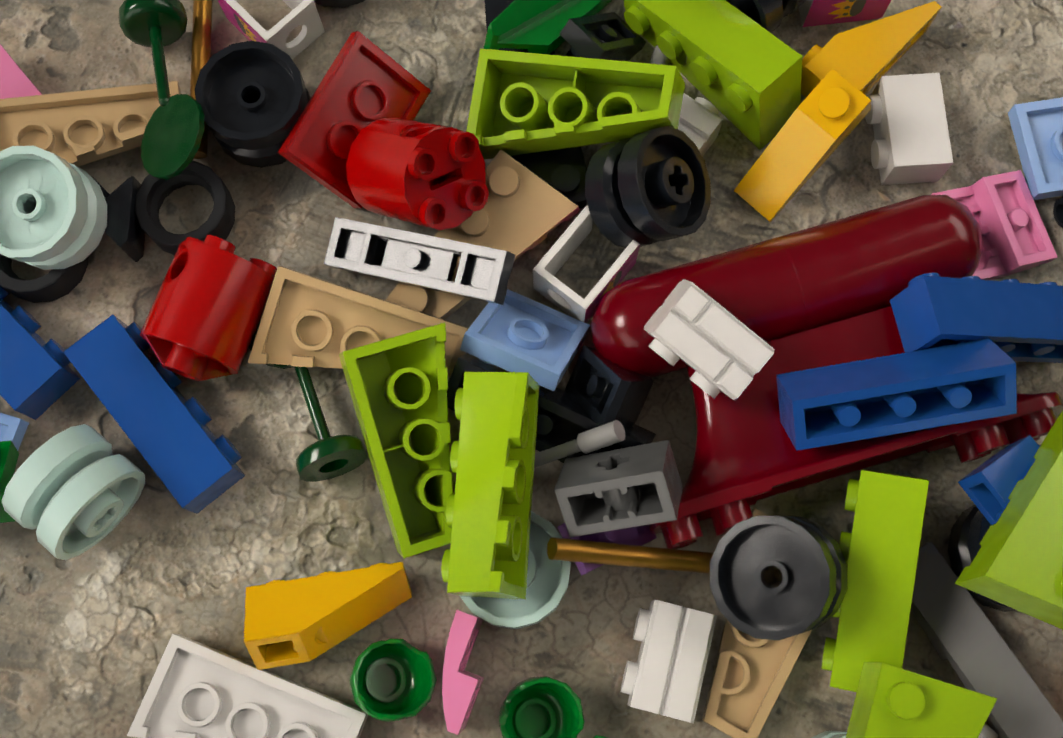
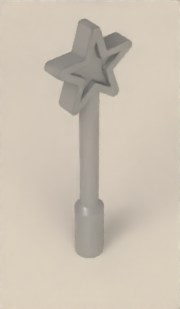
M615 420L579 433L577 439L536 453L534 468L581 451L587 454L624 441V427L620 421Z

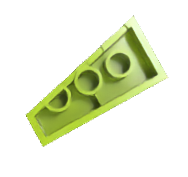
M624 0V18L628 26L635 33L642 35L654 48L658 45L662 53L670 59V63L673 66H677L679 72L759 150L777 135L800 105L803 56L728 1Z
M480 48L466 132L473 133L477 137L479 148L485 160L493 159L500 150H503L510 156L619 141L663 126L678 129L685 82L677 66Z
M1062 410L1034 455L1036 460L1024 479L1019 480L1008 497L1010 502L997 523L989 527L979 543L982 547L970 566H966L955 584L1063 630Z
M864 662L846 738H978L997 698L883 662Z

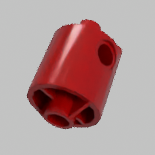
M385 118L375 120L364 127L351 144L346 162L347 182L355 200L367 211L441 231L459 226L471 217L474 211L483 209L488 201L489 191L485 184V161L479 148V141L473 133L448 126L398 118Z
M207 235L204 242L196 238L186 237L179 244L140 336L149 343L161 366L180 376L195 381H203L238 374L264 312L277 268L260 259L250 258L248 261L235 255L236 247L217 236Z

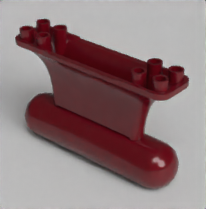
M922 195L630 279L618 284L604 294L595 306L591 322L595 347L600 355L617 364L620 368L651 378L687 368L689 377L695 372L694 369L681 359L673 367L648 346L654 340V337L644 330L648 320L663 305L668 295L683 279L697 285L775 349L772 357L759 373L753 376L751 383L735 400H732L721 391L713 399L691 381L697 420L696 452L692 469L682 489L677 520L649 524L651 534L662 533L668 549H679L694 544L698 538L703 537L699 525L700 521L711 518L716 535H725L736 523L752 518L753 514L750 507L754 506L757 501L920 452L927 451L932 453L955 446L962 464L992 454L991 451L1008 446L1029 435L1037 441L1040 440L1041 436L1049 433L1057 420L1054 410L1063 406L1057 392L1017 393V414L796 451L780 422L777 374L905 353L890 300L906 289L911 279L922 274L938 273L940 277L963 278L974 274L979 265L983 241L980 225L966 205L948 195Z

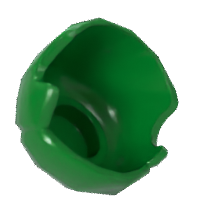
M396 638L371 643L356 658L349 681L354 700L362 711L376 720L394 722L416 716L431 701L437 679L429 654L417 649L404 639Z
M547 676L530 677L519 682L507 694L498 716L503 738H576L583 730L585 722L581 699L567 683Z

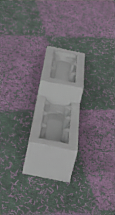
M932 542L919 548L911 611L941 660H949L965 688L997 698L986 721L989 727L998 734V738H1062L1063 720L968 590L955 584L958 577Z

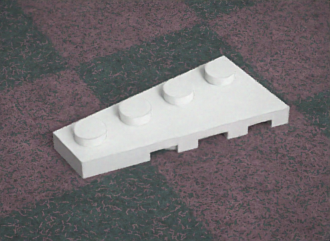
M172 634L127 736L137 738H359L368 715L359 708L267 670H257L255 665L180 634Z

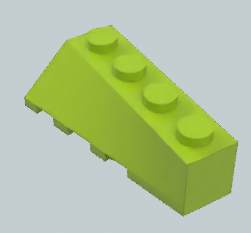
M445 322L346 350L339 354L397 552L403 558L451 543L452 527H448L446 521V504L449 495L453 494L452 472H450L449 443H451L447 406L448 371L445 360Z
M464 372L463 388H458L456 391L455 415L460 420L459 441L453 442L450 453V464L452 472L456 473L455 494L449 495L446 504L447 525L452 527L451 547L444 551L441 565L442 579L445 583H448L447 593L469 597L526 600L539 384L528 372Z
M863 469L861 470L860 480L849 478L844 510L855 512L852 533L841 531L839 542L848 566L847 592L838 612L832 616L839 618L837 639L826 637L821 666L822 670L832 671L830 687L857 692L864 662H883L899 668L903 666L929 480Z

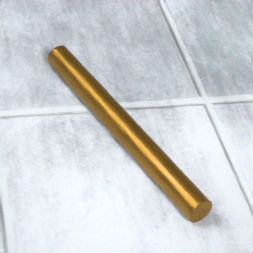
M193 0L190 96L195 100V86L200 70L211 58L212 0ZM205 121L200 148L194 156L195 159L207 157L208 125Z
M555 537L550 538L547 544V556L550 560L710 574V560L713 556V553Z

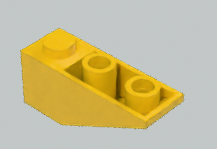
M377 563L367 568L342 572L328 571L317 576L287 581L273 580L266 584L246 587L244 644L257 670L310 662L412 598V591L404 563Z

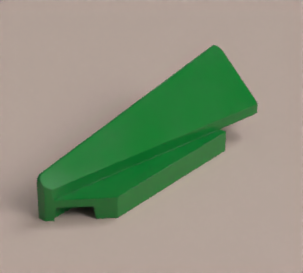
M514 0L488 26L484 49H528V53L550 54L566 41L559 34L569 19L596 15L612 0Z

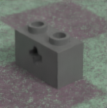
M665 440L567 458L564 461L554 491L569 537H576L677 520L683 487L670 441Z

